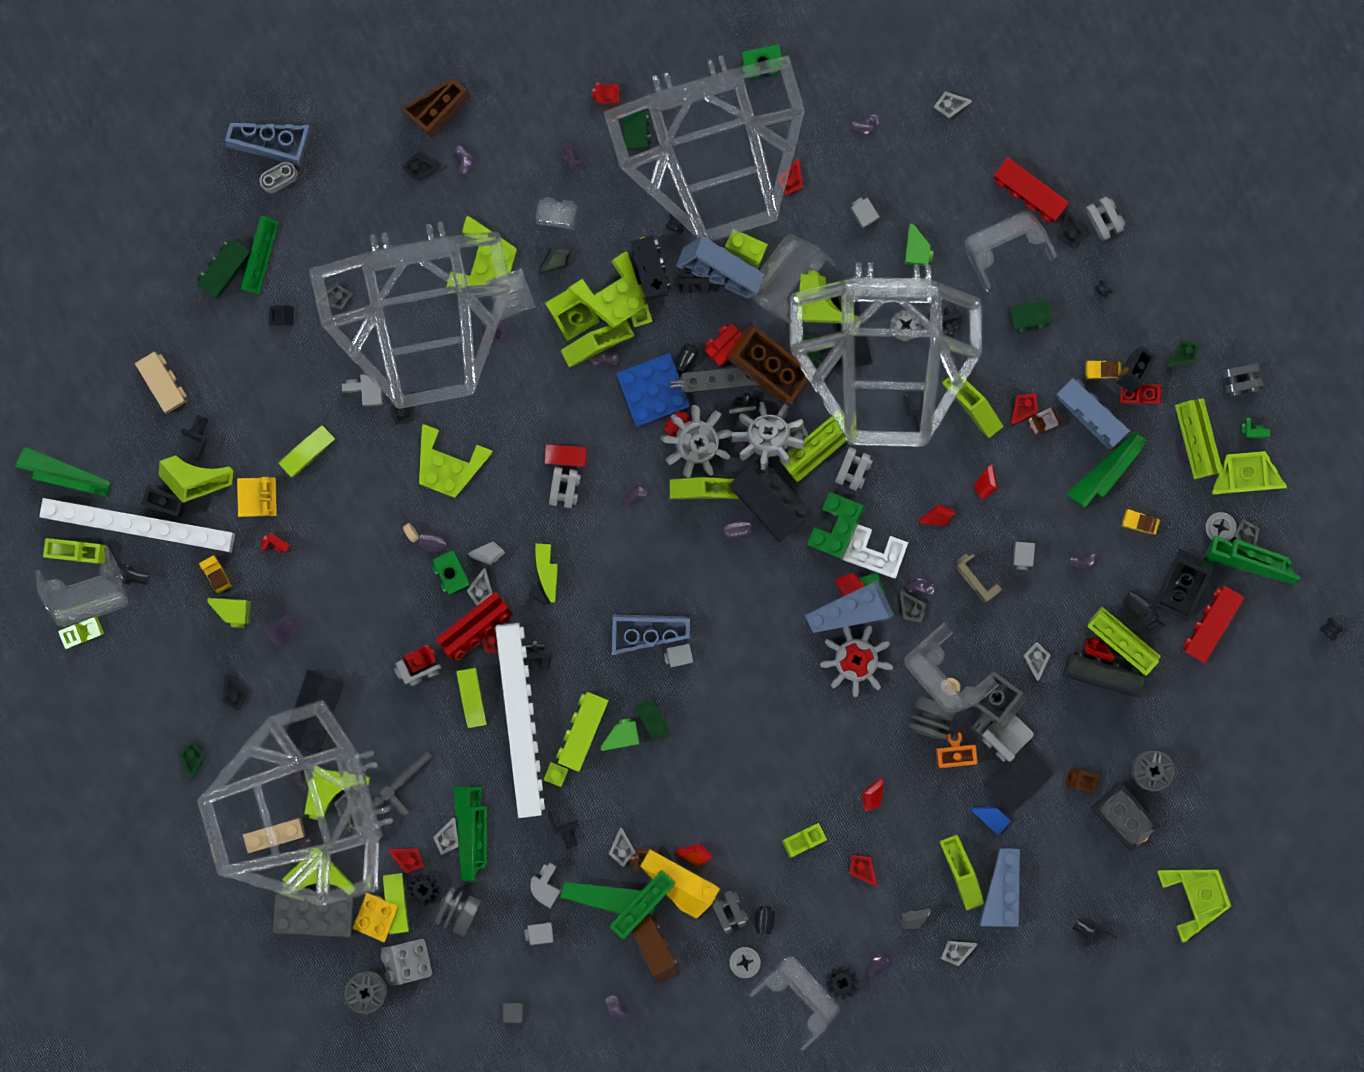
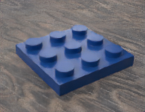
M670 353L616 373L636 427L690 407L687 397L681 388H669V381L680 380Z

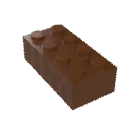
M756 326L746 327L725 357L783 404L793 402L812 374L810 369Z

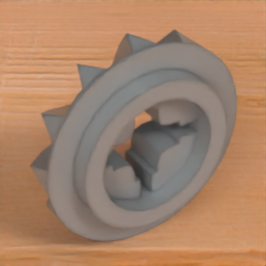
M902 310L893 316L890 323L891 332L899 340H912L921 330V321L917 314ZM900 319L904 322L912 320L909 325L912 332L908 329L899 331L902 327Z
M1218 512L1208 518L1205 531L1211 540L1216 535L1229 541L1236 532V523L1229 514ZM1223 520V527L1228 529V531L1223 530L1218 535V529L1213 525H1219Z
M741 947L731 955L730 968L738 977L750 978L760 968L759 955L749 947ZM743 954L747 960H753L748 964V971H746L743 965H737L742 961Z

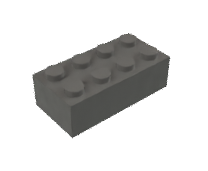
M276 893L273 933L351 937L355 897Z

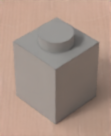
M861 197L852 203L853 207L850 210L862 229L879 219V215L868 197L864 200Z
M1014 542L1012 565L1017 566L1018 570H1028V567H1033L1035 543Z
M689 644L667 648V653H664L666 664H670L671 667L693 663Z
M552 923L529 924L528 929H525L526 941H530V945L553 942Z

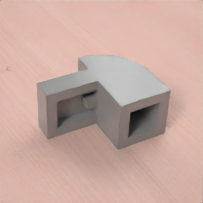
M360 375L361 382H358L357 379L346 380V384H342L343 393L362 392V404L364 407L383 405L382 389L372 377Z
M551 862L548 866L544 864L539 873L542 876L541 879L534 875L531 880L533 896L549 908H551L561 891L547 883L557 867Z

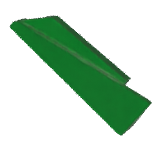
M1134 432L1067 493V496L1082 508L1088 505L1095 494L1103 498L1139 454L1147 440L1137 432Z
M23 448L15 467L33 471L32 479L108 496L110 481L30 448Z
M1215 535L1204 557L1207 561L1289 584H1295L1300 580V576L1296 575L1292 569V562L1288 557L1238 539L1230 543Z
M454 786L461 878L463 881H475L476 873L487 864V806H480L482 787Z
M565 882L560 897L620 914L641 891ZM654 907L651 909V911H650L648 914H652V915H653Z

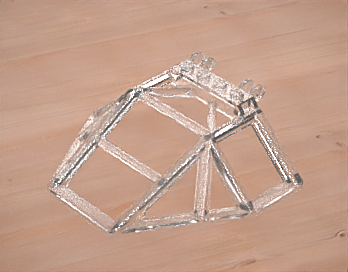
M789 55L729 70L726 68L723 56H719L718 61L722 72L715 73L714 63L709 59L707 63L711 75L672 87L667 72L664 73L663 77L668 88L663 90L660 89L659 79L657 76H654L652 79L656 92L603 112L620 168L697 238L703 236L712 241L777 221L805 113ZM780 70L791 108L754 116L744 78ZM735 89L740 109L714 95ZM705 99L738 117V119L674 138L692 102ZM682 105L669 131H667L662 111ZM649 108L659 146L629 157L618 119ZM792 120L787 139L766 127L767 125ZM745 125L755 165L688 186L673 146ZM760 137L783 151L774 189ZM657 159L651 180H648L635 168ZM667 166L686 213L660 190ZM757 173L766 211L706 229L691 193Z
M438 222L440 237L434 238L433 227L431 224H426L428 240L390 247L387 233H382L384 248L378 249L377 238L375 235H370L372 251L309 269L322 328L335 339L336 343L365 371L364 373L379 386L398 409L473 395L475 393L511 290L499 232L445 236L443 222ZM490 245L498 284L468 286L460 248ZM450 257L454 277L429 260ZM419 263L452 285L385 299L405 267L409 264ZM362 267L370 305L332 316L324 278ZM396 267L381 292H379L375 271ZM457 293L460 336L392 349L383 307ZM498 296L492 313L476 297ZM471 310L487 326L476 359L474 356ZM365 319L352 342L338 328L339 326ZM374 326L376 327L387 379L361 352ZM462 343L464 384L403 395L394 356Z
M856 263L855 277L852 279L792 293L790 295L791 353L800 363L803 372L815 391L819 393L825 407L836 420L848 443L857 445L926 446L982 355L981 299L932 280L931 265L925 266V279H919V265L913 266V279L873 278V263H868L867 278L861 277V263ZM842 295V332L803 341L802 305ZM942 299L969 309L970 344L943 334ZM854 301H875L854 321ZM885 302H899L927 330L858 327ZM910 302L930 303L931 322ZM854 336L931 338L926 383L855 381ZM833 347L816 370L806 353ZM949 350L968 357L960 371H958ZM842 354L844 412L823 381ZM941 359L952 384L934 412ZM856 389L925 390L920 433L857 431Z
M324 701L268 717L260 729L240 749L236 757L222 770L207 791L197 800L218 875L250 883L263 889H270L300 900L310 901L320 906L377 890L380 826L393 823L392 818H387L378 822L377 814L387 813L390 809L385 807L375 810L364 770L377 767L376 762H371L362 766L361 763L362 758L374 755L373 751L359 754L355 750L353 744ZM316 715L337 747L303 757L282 726ZM271 732L285 754L260 748L259 745ZM249 757L280 765L226 785ZM336 760L341 779L317 765ZM303 770L324 844L280 854L260 785ZM312 772L343 789L346 793L348 805L332 837L329 834ZM253 788L272 856L230 864L213 802ZM352 814L357 835L339 840ZM365 844L363 882L329 891L331 854ZM307 860L286 883L252 873L253 871ZM317 867V892L298 887Z

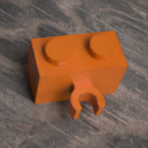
M957 733L958 739L956 741L951 739V734H947V740L951 747L936 748L937 768L978 764L976 745L960 746L959 743L962 740L961 733Z

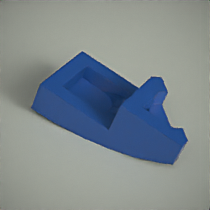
M991 805L970 808L997 835L1011 822L1000 810Z

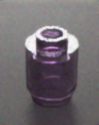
M742 518L726 521L725 526H722L724 537H728V540L745 538L747 535H751L749 519L744 520Z
M426 532V534L421 533L418 548H422V551L440 555L441 552H445L447 541L441 535Z

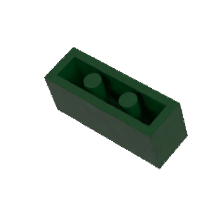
M230 239L229 242L226 240L222 244L220 254L210 260L208 264L210 267L206 272L202 271L197 278V285L216 300H218L250 257V252L233 239Z

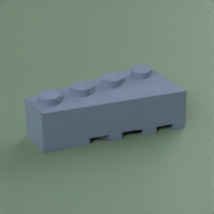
M230 123L225 143L228 148L280 162H290L300 167L311 130L310 125Z
M703 236L683 247L676 267L681 269L683 267L691 269V273L699 276V274L710 278L709 282L714 284H724L725 289L747 299L758 293L764 274L756 267L750 266L740 257L732 255L725 248L716 245L709 238Z
M1072 378L1055 397L1108 450L1113 448L1129 430L1120 420L1112 415L1113 413L1106 406L1098 402L1099 399L1093 393H1089L1084 389L1085 385L1079 379L1075 380Z
M876 580L809 612L805 617L813 633L888 619L894 614Z
M613 614L612 655L690 638V616Z
M998 848L978 923L979 926L1019 927L1020 849Z

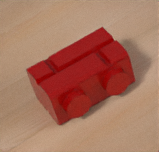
M732 323L729 326L725 324L718 331L720 335L715 340L711 338L704 345L706 347L704 352L720 368L728 361L725 357L742 334Z

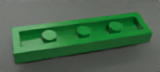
M260 216L241 290L259 295L279 221L266 216Z
M661 869L609 927L624 939L676 882Z

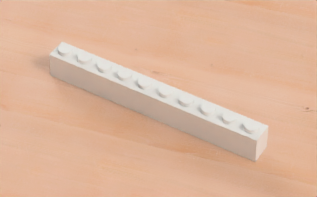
M43 498L39 516L45 519L231 553L235 534L231 532Z
M519 623L496 625L518 818L542 815V810H545L544 798L540 799L539 792L543 791L542 779L538 780L537 772H541L539 760L536 761L535 753H538L537 741L533 742V734H536L535 722L531 723L530 716L534 715L533 703L529 704L528 696H532L530 684L526 683V677H529L528 665H524V658H527L526 646H522L521 640L525 638L524 627H520Z

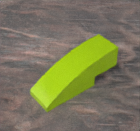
M322 425L278 464L294 478L306 465H309L323 452L335 438Z
M45 538L43 557L105 564L107 545Z
M536 544V564L540 581L550 602L555 603L558 564H550L552 545Z
M477 669L457 671L467 727L487 725Z
M402 873L383 875L385 900L398 906L389 934L408 932L409 924Z

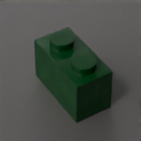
M645 109L622 111L625 152L648 150V144H651V133L646 131V126L650 125L649 114H645Z
M1048 300L1008 308L1012 331L1017 330L1018 333L1028 332L1029 328L1032 327L1040 330L1048 328V324L1052 323Z
M652 698L635 706L653 741L670 732Z

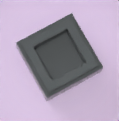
M503 1003V1023H522L523 1003Z

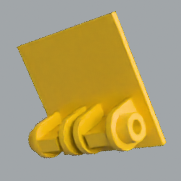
M276 477L237 479L238 517L277 516Z
M366 893L353 929L385 942L398 906L383 900L379 896Z

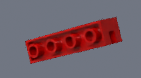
M1009 157L1006 158L993 176V179H995L994 183L1002 189L1004 187L1011 191L1009 194L1013 198L1023 200L1028 209L1033 212L1035 210L1041 214L1040 217L1048 223L1050 221L1054 223L1069 203Z
M1222 586L1221 589L1218 587L1212 596L1215 599L1211 605L1207 604L1202 612L1204 614L1203 619L1196 622L1192 629L1195 632L1191 638L1188 636L1183 644V647H1185L1183 652L1194 657L1202 664L1206 663L1244 600L1243 596L1226 586Z
M495 591L435 640L444 649L448 657L455 662L461 659L468 650L476 647L486 636L494 633L496 625L508 622L514 614Z

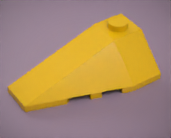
M650 849L640 865L652 879L661 869L667 873L676 884L666 895L680 910L696 919L711 906L720 890L715 884Z

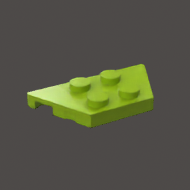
M1266 451L1228 454L1222 464L1223 472L1219 473L1213 487L1212 495L1287 488V486L1278 474L1276 467L1271 463Z

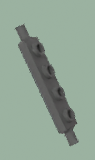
M737 367L682 373L680 380L669 381V388H681L683 393L756 386L759 384Z

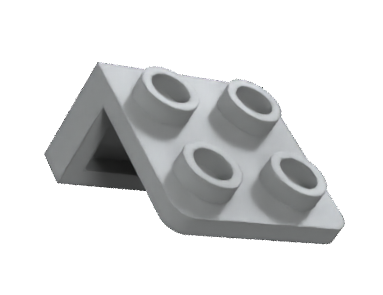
M404 660L395 663L397 667L394 670L398 679L402 678L405 684L414 686L422 682V677L428 676V678L439 674L438 670L442 667L438 664L417 675L411 676Z
M1015 715L1005 729L993 721L982 732L981 736L983 737L982 741L989 748L993 747L998 751L996 755L1003 762L1005 760L1010 762L1015 757L1014 755L1033 737V732Z
M424 939L381 948V960L385 966V978L389 986L400 985L432 975Z

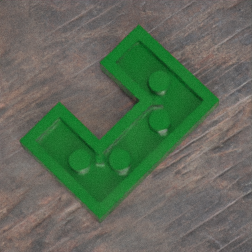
M829 492L822 510L838 516L837 522L831 534L814 527L807 545L843 560L865 506Z

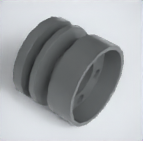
M918 696L914 708L921 711L922 714L921 716L912 715L911 718L919 720L918 725L909 722L908 727L924 736L946 740L948 735L941 733L940 730L941 728L950 730V727L943 724V721H953L956 708Z
M1153 750L1143 751L1138 754L1130 767L1134 783L1141 789L1149 791H1160L1168 787L1175 774L1174 764L1166 754ZM1156 766L1158 773L1151 776L1152 772L1149 769Z
M451 887L450 891L444 895L437 909L434 923L439 925L442 918H445L446 921L443 928L446 929L453 922L455 923L453 932L465 937L482 901L469 896L463 902L461 901L463 892L460 891L458 897L455 898L453 896L456 888Z
M359 972L346 985V1002L357 1013H372L380 1008L386 1000L387 984L383 977L376 972ZM367 988L370 995L364 998L361 990Z

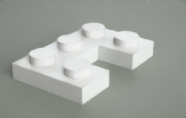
M857 525L843 560L896 579L908 542L890 536L884 554L866 548L872 529Z

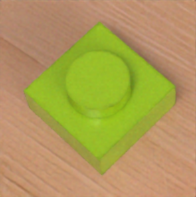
M551 762L544 780L562 787L569 769Z

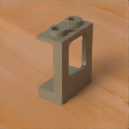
M965 554L956 561L958 565L955 568L983 603L988 602L1002 589L998 584H995L986 590L965 564L974 557V554L969 556Z

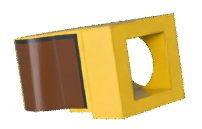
M1085 362V380L1118 378L1121 373V362Z
M1127 509L1125 510L1121 527L1156 535L1160 520Z
M213 555L199 563L217 594L231 587L217 556Z

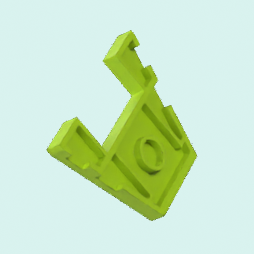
M466 216L462 233L481 238L471 275L468 276L451 271L446 288L507 286L517 248L471 217Z
M627 251L611 261L622 278L593 295L584 280L581 279L567 289L569 293L576 295L580 302L591 307L595 314L613 328L645 308Z
M423 424L419 484L456 498L485 461L492 455L493 451L476 445L470 463L433 450L439 430Z
M1219 870L1157 871L1162 888L1182 882L1195 919L1176 926L1182 943L1186 942L1191 936L1231 907Z

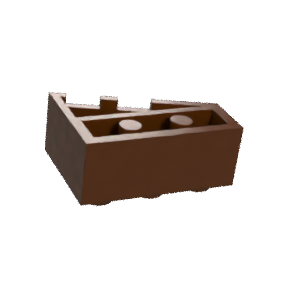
M452 78L432 89L430 93L416 98L415 101L408 105L400 107V109L411 121L432 138L470 98V95Z
M649 915L637 924L632 933L658 984H661L679 975L675 965L678 962L674 954L669 953L667 949L669 944L665 936L661 937L659 933L661 927L657 919L653 920Z

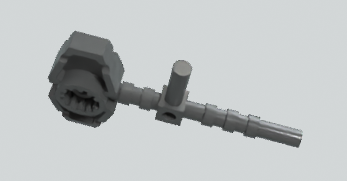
M427 751L414 764H411L390 786L387 785L380 791V795L375 797L374 801L370 802L367 807L361 801L343 794L334 805L345 828L353 833L352 835L371 845H374L381 839L383 833L375 814L373 815L372 812L376 811L377 807L381 806L385 800H389L403 816L409 813V810L397 799L394 792L400 786L402 787L405 784L404 782L409 780L414 773L416 774L432 758Z

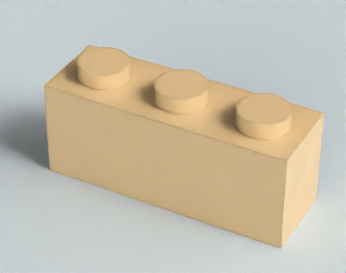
M153 352L136 362L135 365L164 413L168 414L186 403L184 397L187 395L181 386L178 388L174 381L177 379L171 370L168 371L165 364L167 362L163 355Z
M301 818L243 834L248 853L306 836Z

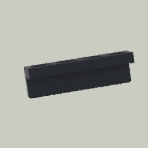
M855 290L841 291L829 295L833 304L840 311L858 316L857 324L833 323L844 370L872 364L873 361Z

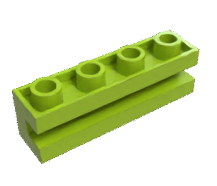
M1204 398L1175 405L1194 479L1222 473L1223 470Z
M837 411L804 439L803 449L793 448L787 453L789 465L786 466L781 459L780 462L798 482L856 434V432L842 414Z
M1101 607L1089 620L1087 627L1144 675L1147 676L1159 663L1160 655L1105 608Z
M587 692L586 695H581L578 705H581L578 713L574 712L571 723H574L571 731L567 730L563 739L567 741L565 747H560L556 756L559 759V764L580 772L609 700Z

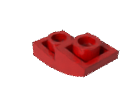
M1141 385L1132 393L1121 386L1120 403L1161 404L1162 385Z
M546 444L545 464L586 466L587 447Z

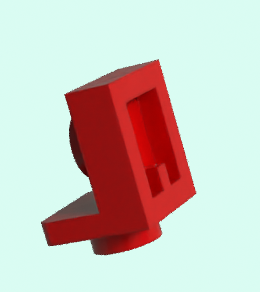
M596 83V88H592V99H596L597 105L619 104V84Z
M270 533L269 536L266 534L260 542L262 545L260 549L265 552L271 543L273 544L272 548L280 553L283 551L288 552L292 547L273 533Z
M429 645L403 656L410 674L436 662L435 653Z

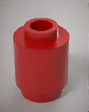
M677 411L674 414L681 418L684 424L691 420L684 411L682 413ZM670 418L665 423L666 425L663 429L669 436H676L680 428Z

